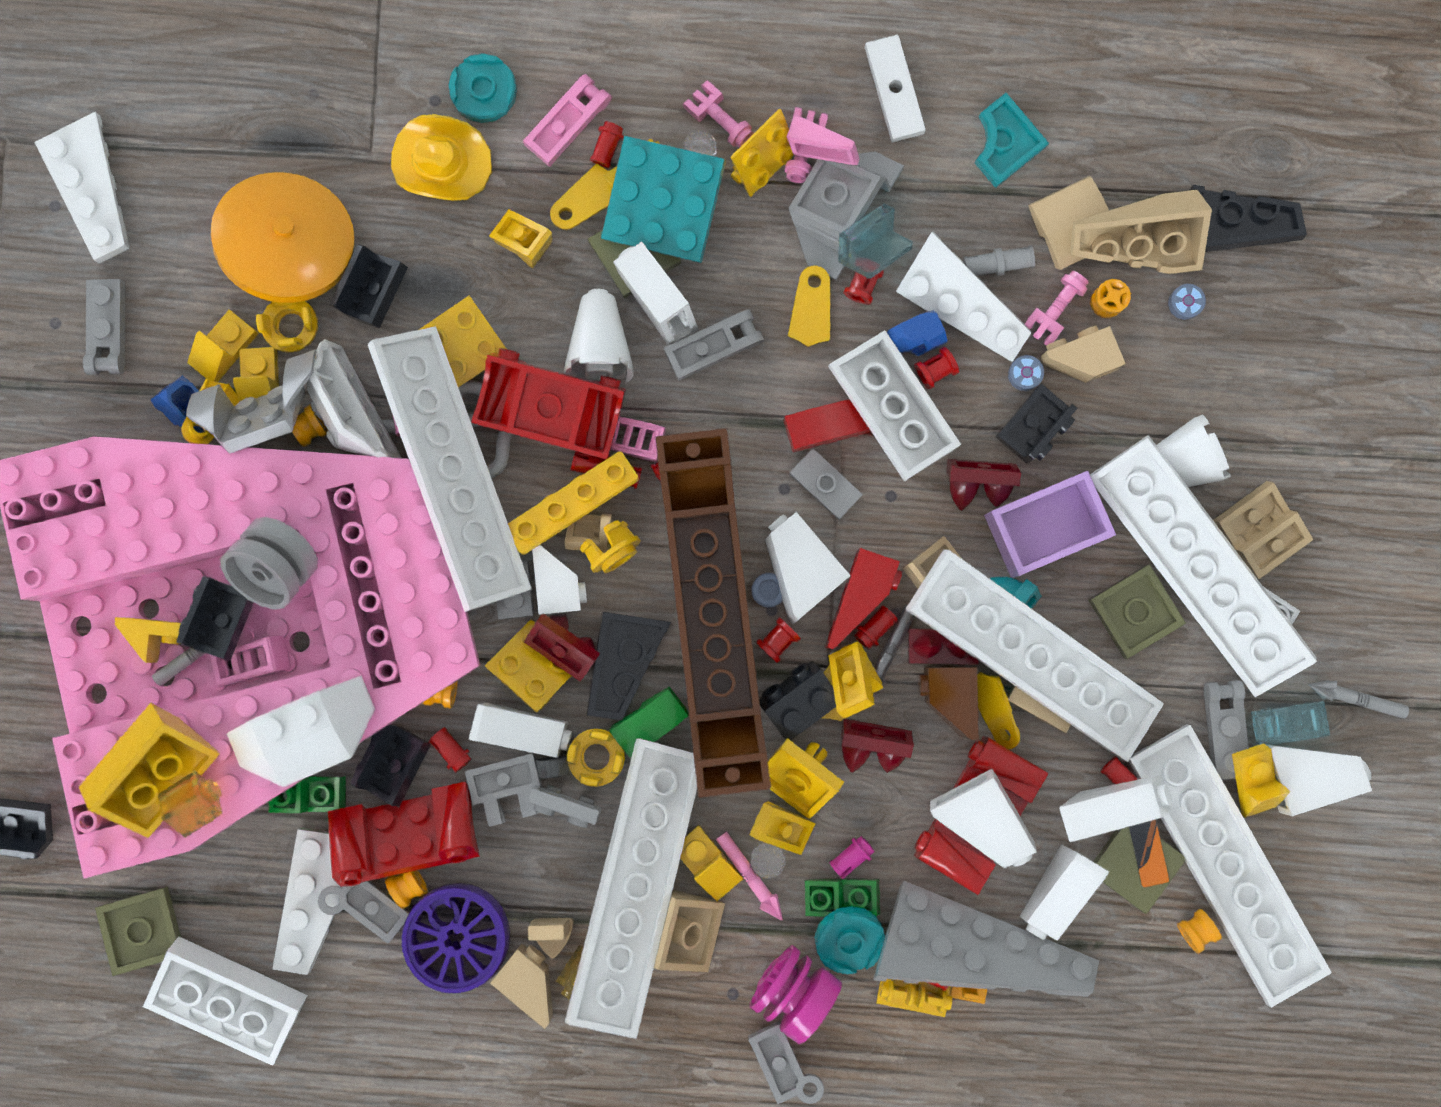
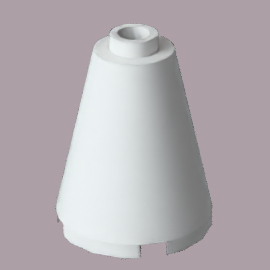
M592 289L583 295L580 301L565 361L564 374L588 381H600L601 375L618 380L626 377L627 383L633 377V364L616 299L607 290Z
M1204 415L1194 417L1156 445L1187 487L1223 481L1231 477V474L1226 471L1229 469V466L1215 433L1207 434L1204 426L1208 425L1209 422Z

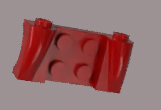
M500 348L499 353L487 355L482 388L471 423L608 459L626 389L620 387L621 380L601 375L600 381H588L529 365L519 359L520 353Z
M983 736L981 741L976 740L967 756L970 760L953 789L993 769L1015 809L1021 816L1028 802H1033L1049 773L991 738ZM936 818L929 830H924L914 846V849H916L914 856L977 895H979L996 866L994 860Z
M466 781L431 789L432 795L404 800L400 807L386 804L366 809L363 804L328 811L332 879L340 887L355 886L370 880L449 863H461L467 859L480 857L473 825L472 800Z

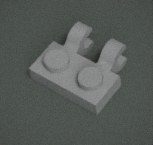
M534 753L465 771L472 804H484L489 827L506 822L499 799L507 796L518 795L523 818L539 814V812L533 810L535 804L527 802L532 787L535 785L543 787L541 778L538 776Z
M549 784L547 788L537 785L531 788L527 802L535 804L533 810L549 816H554L556 811L567 815L569 823L587 828L589 823L593 825L597 823L602 808L593 805L595 800L581 796L578 800L561 794V788Z

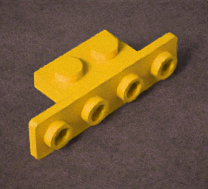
M621 451L617 452L509 522L508 525L518 551L522 555L527 554L636 483L639 477Z

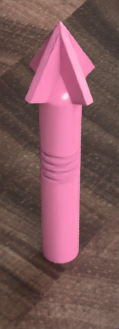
M724 832L716 838V841L739 873H742L741 876H744V880L746 879V882H749V887L761 902L760 909L783 921L777 894H771L759 875L756 876L757 873H754L755 870H752L753 867H750L751 864L728 832Z

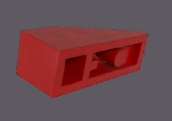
M862 548L857 550L849 573L850 577L847 579L824 648L835 649L889 595L891 589L897 590L903 572L897 570L900 561Z

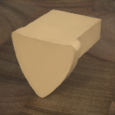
M603 513L601 516L585 515L568 526L565 537V549L580 550L583 542L586 539H591L603 553L608 551L611 545L604 532V526L612 522V514Z
M573 918L533 919L528 926V941L536 940L542 950L553 959L567 944L572 933L574 920Z

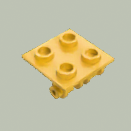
M778 109L730 157L734 164V171L730 175L736 183H743L750 197L760 188L764 187L769 179L787 161L791 160L794 155L787 139L789 127L781 109Z
M470 295L419 329L436 326L458 388L485 370L488 354L499 353L500 348L506 349Z
M530 619L485 667L537 713L550 701L549 699L566 683L571 675L524 643V640L535 624Z
M887 979L886 981H880L876 1004L946 1017V1011L950 1010L952 1006L951 986H948L946 991H942L940 988L926 982L913 984L904 983V980Z

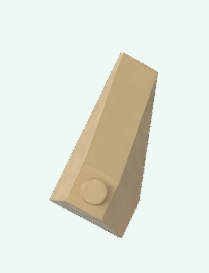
M1198 190L1161 194L1073 221L1070 252L1072 256L1103 262H1111L1113 260L1125 262L1130 267L1141 268V266L1156 268L1158 272L1166 274L1199 271L1203 267L1212 209Z

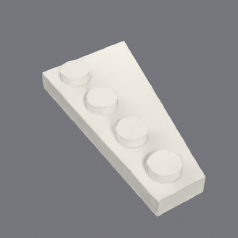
M93 112L36 141L35 144L94 261L100 264L130 249L121 207L118 205L115 189L117 188L109 166L108 157L110 156L107 143L104 142L102 134V119L97 112Z
M932 231L896 292L927 311L934 310L943 321L1013 362L1030 336L1031 330Z
M299 828L297 830L273 970L308 975L329 932V927L335 915L323 913L318 905V897L322 890L329 886L340 887L332 879L329 832ZM329 894L326 897V904L330 907L337 906L339 904V897L336 894Z

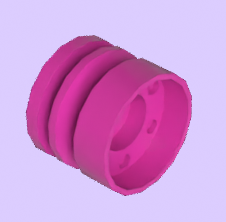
M791 945L778 958L773 960L765 970L757 984V989L749 1006L756 1013L761 1012L767 1006L764 1019L768 1022L775 1019L781 1012H784L780 1031L797 1044H802L810 1038L828 1015L841 991L842 982L823 967L808 977L807 974L812 959L806 955L798 961L801 952L797 947Z

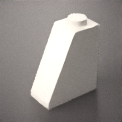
M640 242L635 247L625 249L618 259L613 261L620 277L668 346L698 331L689 303L643 242Z
M797 512L789 518L783 514L768 527L772 532L765 539L782 594L786 614L792 624L850 577V574Z
M487 702L477 705L469 740L557 758L560 756L561 750H568L572 731L567 730V721Z
M1267 745L1272 751L1276 780L1290 790V794L1277 806L1279 813L1295 816L1372 791L1369 782L1371 780V772L1361 757Z
M993 769L930 801V812L934 818L1003 868L1012 864L1015 867L1021 866L1033 857L1032 854L1036 853L1035 842Z
M1158 775L1080 791L1059 808L1069 842L1162 818L1171 810L1172 796L1167 784H1163L1161 776Z
M1061 844L1020 915L1028 923L1026 930L1042 940H1045L1046 936L1049 935L1058 941L1104 881L1109 871Z

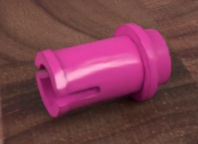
M862 835L858 839L853 837L851 839L853 843L829 862L843 880L866 859L868 861L872 860L871 855L875 850Z

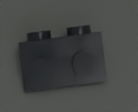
M358 244L330 305L351 319L380 329L408 267L400 261L376 254L366 246Z
M1040 384L995 437L1025 463L1031 462L1035 458L1041 461L1052 449L1053 445L1050 441L1056 433L1064 434L1074 423L1075 419L1072 417V414L1078 407L1073 403L1066 405L1047 387Z
M203 576L200 584L193 592V601L187 616L180 624L177 643L230 661L254 602L245 598L233 586L219 582L211 577Z
M813 661L795 667L791 671L790 677L780 684L768 687L759 699L760 707L785 740L788 738L790 741L836 707L833 686Z
M387 725L372 735L371 742L355 769L350 785L369 791L391 806L400 807L431 744L401 726Z
M0 798V855L14 856L20 859H37L53 841L51 804Z

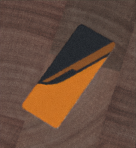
M1156 819L1129 826L1142 886L1149 887L1168 883L1169 876Z

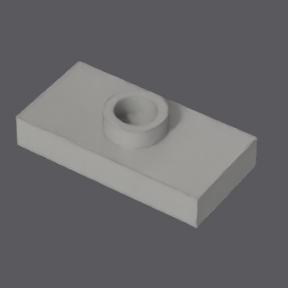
M813 448L789 472L793 479L838 520L863 495Z

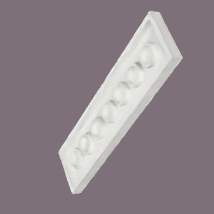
M436 326L371 340L367 344L464 612L531 590L532 588L514 544L513 536Z
M1149 435L1090 474L1096 489L1254 697L1259 696L1317 662L1314 653Z
M944 549L906 607V610L1123 761L1128 762L1164 705L1163 702L950 550Z
M1186 724L1134 753L1128 762L1138 778L1143 779L1160 775L1163 784H1167L1172 796L1171 810L1161 820L1179 852L1186 859L1187 866L1266 1005L1272 1008L1331 974V970L1191 725Z
M636 739L565 1019L568 1025L637 1038L697 791L694 754L691 752L643 739Z

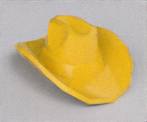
M420 115L408 121L397 135L391 152V169L396 183L408 192L436 199L451 201L467 200L484 190L492 173L491 150L480 131L467 122L443 115Z

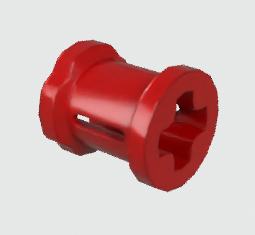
M857 260L854 265L856 269L850 286L845 287L843 294L855 302L871 305L873 301L871 294L877 280L883 277L884 271L870 262Z
M946 347L940 348L937 355L925 362L914 364L920 381L927 389L934 388V383L950 374L955 376L959 373L958 364Z
M780 617L776 620L777 625L763 640L758 639L755 642L776 663L781 660L780 655L793 642L798 643L801 640L800 636Z

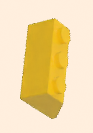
M150 703L78 788L89 811L149 838L219 756V752L179 717Z

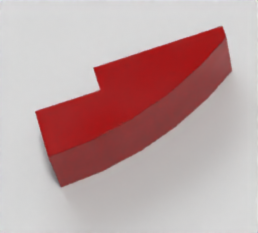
M850 399L786 415L783 419L793 453L871 432Z

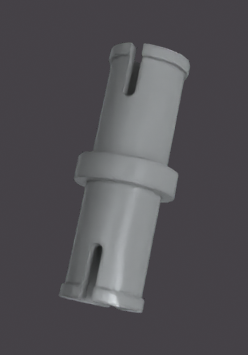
M1032 245L1005 251L997 248L993 250V253L970 257L965 256L963 257V263L976 276L996 273L997 276L1005 275V271L1029 267L1034 268L1035 254Z

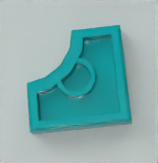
M1007 92L979 115V119L985 128L986 143L983 152L976 159L975 165L991 184L997 188L1049 145L1046 138Z

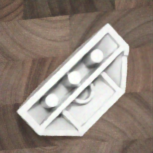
M324 339L319 343L316 350L314 371L307 381V391L313 400L311 403L313 411L324 421L329 430L326 432L329 441L337 449L363 456L401 458L342 346Z
M362 676L319 690L249 720L228 732L227 736L241 768L285 787L353 758L369 720L372 718L375 707Z

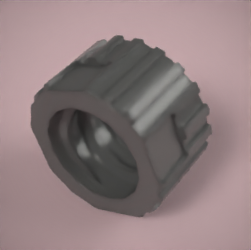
M558 756L557 758L545 757L536 760L539 778H555L569 773L567 756Z

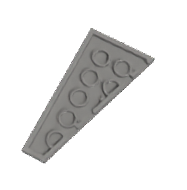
M903 881L899 887L873 980H904V983L913 984L932 982L939 983L940 986L994 990L996 987L1010 988L1012 991L1017 992L1036 990L1046 991L1047 994L1088 997L1094 991L1099 960L1046 938L1042 940L1024 929Z

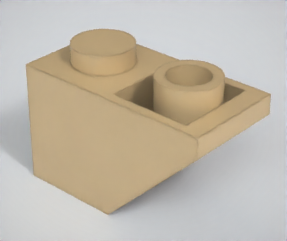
M1097 325L1077 334L1079 338L1067 343L1066 339L1062 338L1046 346L1048 351L1039 358L1042 365L1084 383L1115 372L1126 364L1110 326L1098 330Z

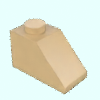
M521 943L490 984L545 1029L553 1017L549 966L544 962L545 956L532 945H529L527 948Z

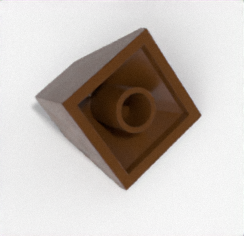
M924 668V675H919L918 685L919 695L925 696V703L960 737L979 740L977 668Z

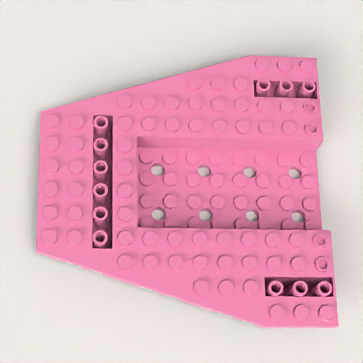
M90 437L0 460V509L21 600L40 601L69 729V734L52 738L83 878L192 851L302 781L299 780L282 787L239 766L227 733L247 721L319 690L362 676L375 711L369 720L360 741L361 743L480 666L468 613L464 612L409 459L249 447L229 454L221 445ZM268 517L279 520L300 533L314 549L318 559L317 569L302 586H299L298 593L284 608L270 609L253 603L237 645L268 636H283L291 668L275 674L217 687L210 654L206 653L178 673L170 685H157L152 675L190 647L181 644L161 643L158 662L145 663L115 626V617L149 619L145 616L143 609L146 602L153 599L158 603L159 612L154 618L149 620L181 623L187 616L193 601V592L200 584L203 576H208L219 582L231 585L223 574L220 558L236 540H240V535L256 518ZM82 617H87L91 622V630L85 636H81L76 628L77 622ZM299 632H305L310 638L309 647L303 652L296 650L293 645V639ZM254 650L258 668H261L257 650ZM241 653L244 672H247L243 653ZM229 667L230 676H233V669ZM97 684H102L107 691V696L101 703L95 702L92 698V689ZM150 703H153L179 717L218 750L219 756L152 835L147 838L89 811L78 787Z

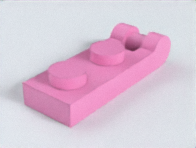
M586 74L582 75L523 140L524 145L549 167L592 119L608 106L612 99V96L604 89L599 90L593 85L594 81ZM586 96L591 101L585 106L579 101L581 97Z

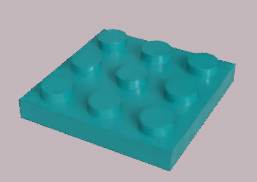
M624 136L601 239L635 247L640 242H643L649 251L702 263L726 160Z

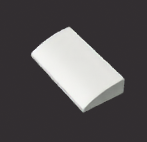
M885 330L828 365L904 481L929 467L961 445Z
M178 936L166 952L143 1007L273 1066L308 995Z

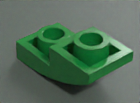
M669 686L642 702L638 710L613 724L609 732L630 758L633 754L636 739L651 742L657 741L689 716V711Z
M346 776L306 777L269 801L268 813L328 812L345 808Z
M842 878L805 880V916L825 917L839 908L851 906L866 909L875 916L880 915L879 879L845 878L843 880Z

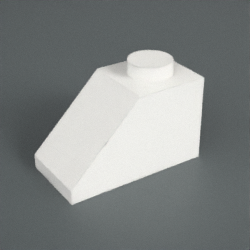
M541 545L534 548L532 553L539 615L543 613L550 614L581 610L580 603H587L585 582L578 583L577 575Z

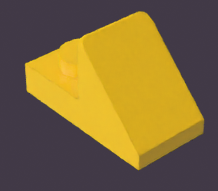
M508 209L489 235L495 243L517 254L531 268L536 265L552 243V232L548 228Z
M228 310L208 335L201 331L196 333L187 363L206 379L219 382L240 357L239 349H246L259 333L234 312Z
M274 347L239 349L240 377L233 378L239 402L248 397H254L255 399L267 395L272 389L279 387L277 349Z
M115 617V626L145 663L158 662L161 643L179 644L177 643L180 622Z
M857 641L828 655L837 713L843 718H847L875 705L873 693L881 690L883 684L862 645Z
M1263 743L1232 754L1240 809L1243 817L1246 818L1275 808L1290 794V790L1275 778L1270 747Z
M767 801L766 803L764 802L749 835L759 841L802 855L816 823Z
M697 825L685 836L680 859L693 873L694 880L716 901L721 899L744 879L700 825Z

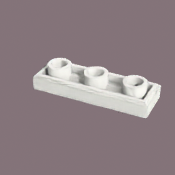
M899 35L867 42L865 44V51L891 142L923 135L926 129ZM890 88H897L899 92L893 93L890 91Z

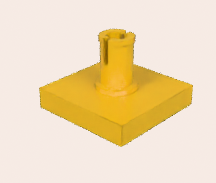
M787 738L768 759L770 790L810 819L838 793L844 781L822 765V762L828 756L824 748L814 756L820 747L818 743H809L806 750L803 751Z

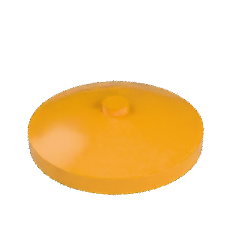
M271 172L252 176L239 182L222 197L212 217L211 241L218 265L224 274L240 289L267 301L295 303L307 301L326 293L342 279L353 255L354 230L346 208L337 196L325 186L298 174Z

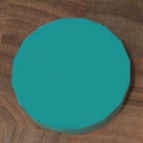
M484 53L468 56L463 60V63L458 67L456 66L451 72L448 84L450 98L458 112L470 121L479 123L496 121L505 116L515 103L517 87L514 74L497 56Z
M851 906L839 908L826 915L819 923L814 938L817 953L824 966L834 972L849 975L857 973V970L864 967L867 970L876 964L880 958L885 935L881 923L874 914L866 909Z

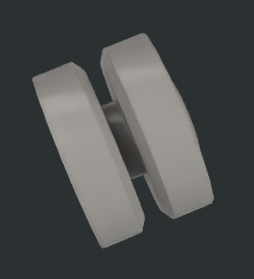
M268 517L256 518L240 535V540H236L220 558L223 574L234 589L248 600L270 609H282L289 604L298 593L299 586H302L315 572L318 563L314 549L300 533L291 526Z

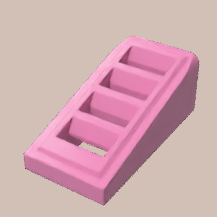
M793 116L787 139L794 155L858 165L860 158L853 140L805 118Z
M619 416L611 451H621L625 455L657 463L658 456L655 437L664 436L666 428ZM620 426H624L626 431L622 444H617L616 440ZM633 429L639 430L635 447H630L629 443ZM650 433L652 438L649 449L643 450L642 446L645 435Z
M268 636L237 645L231 658L233 676H230L227 660L210 655L217 687L275 674L291 668L283 636ZM254 650H257L261 668H258ZM241 653H243L244 662H245V666H246V671H247V672H244V668H243V664H242V659H241V655H240Z

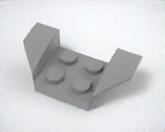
M876 151L858 154L860 158L858 165L818 159L788 208L796 227L807 265L824 268L829 277L836 281L852 256L847 243L879 189L890 192L904 168V165Z
M312 350L287 359L283 375V386L276 387L267 395L255 399L254 397L245 398L236 406H233L219 384L193 393L188 403L186 416L213 434L215 439L229 454L290 433L294 429L305 396L304 385L313 374L317 352Z

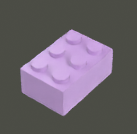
M1088 471L984 515L1011 578L1028 573L1116 535Z

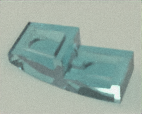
M1324 701L1273 707L1251 712L1256 745L1263 743L1265 745H1274L1330 735Z

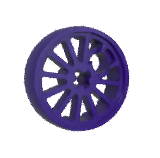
M465 883L446 884L428 892L410 910L402 931V951L410 971L424 985L444 993L467 992L485 984L501 967L510 944L509 922L502 906L487 891ZM455 897L465 898V903H464L463 908H462V905H461L460 901H459L458 899H456ZM474 901L483 907L484 910L469 923L465 919L471 902ZM445 904V906L453 909L454 918L452 921L444 922L439 919L437 915L439 905ZM424 910L428 913V920L432 926L421 923V915ZM486 915L491 917L494 928L474 931L473 926ZM417 930L436 936L438 939L419 942L417 940ZM453 931L456 934L462 932L464 935L460 944L458 941L451 942L449 939ZM490 935L497 936L496 948L474 941L475 938ZM439 947V950L428 960H424L419 951L420 949ZM470 948L491 955L492 960L490 964L484 966ZM441 954H445L446 957L442 969L438 973L430 967V964ZM462 955L477 970V974L472 976L466 975ZM452 957L455 958L458 978L449 977L446 974Z

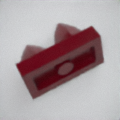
M948 459L946 472L949 477L951 496L960 511H963L973 501L980 483L984 484L986 496L995 507H998L1009 497L1014 486H1020L1021 472L1014 463Z
M543 613L532 627L524 643L581 682L600 655L595 650L592 638L576 637L569 632L566 614L546 616Z
M908 629L909 664L979 665V660L936 630Z
M849 719L843 720L841 729L842 753L845 764L851 773L865 764L872 751L877 752L878 761L887 773L900 766L906 757L911 758L914 747L912 730Z

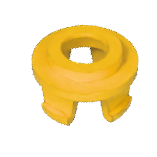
M306 301L295 303L271 302L265 308L263 314L256 315V325L259 333H262L268 344L279 351L291 353L306 348L314 340L318 330V319L314 309ZM296 314L301 317L304 325L297 337L287 338L280 332L279 325L281 319L286 315Z
M616 520L604 526V532L612 547L605 553L591 539H586L580 546L581 552L586 554L591 563L590 568L593 573L602 570L604 573H609L626 563L638 552L636 547L640 544L641 540L637 535H633L625 521L620 522Z
M598 728L589 729L580 733L572 741L567 752V762L571 773L581 784L598 787L606 785L617 778L624 766L625 752L609 731ZM593 744L603 745L609 752L608 764L599 770L590 768L584 760L586 749Z

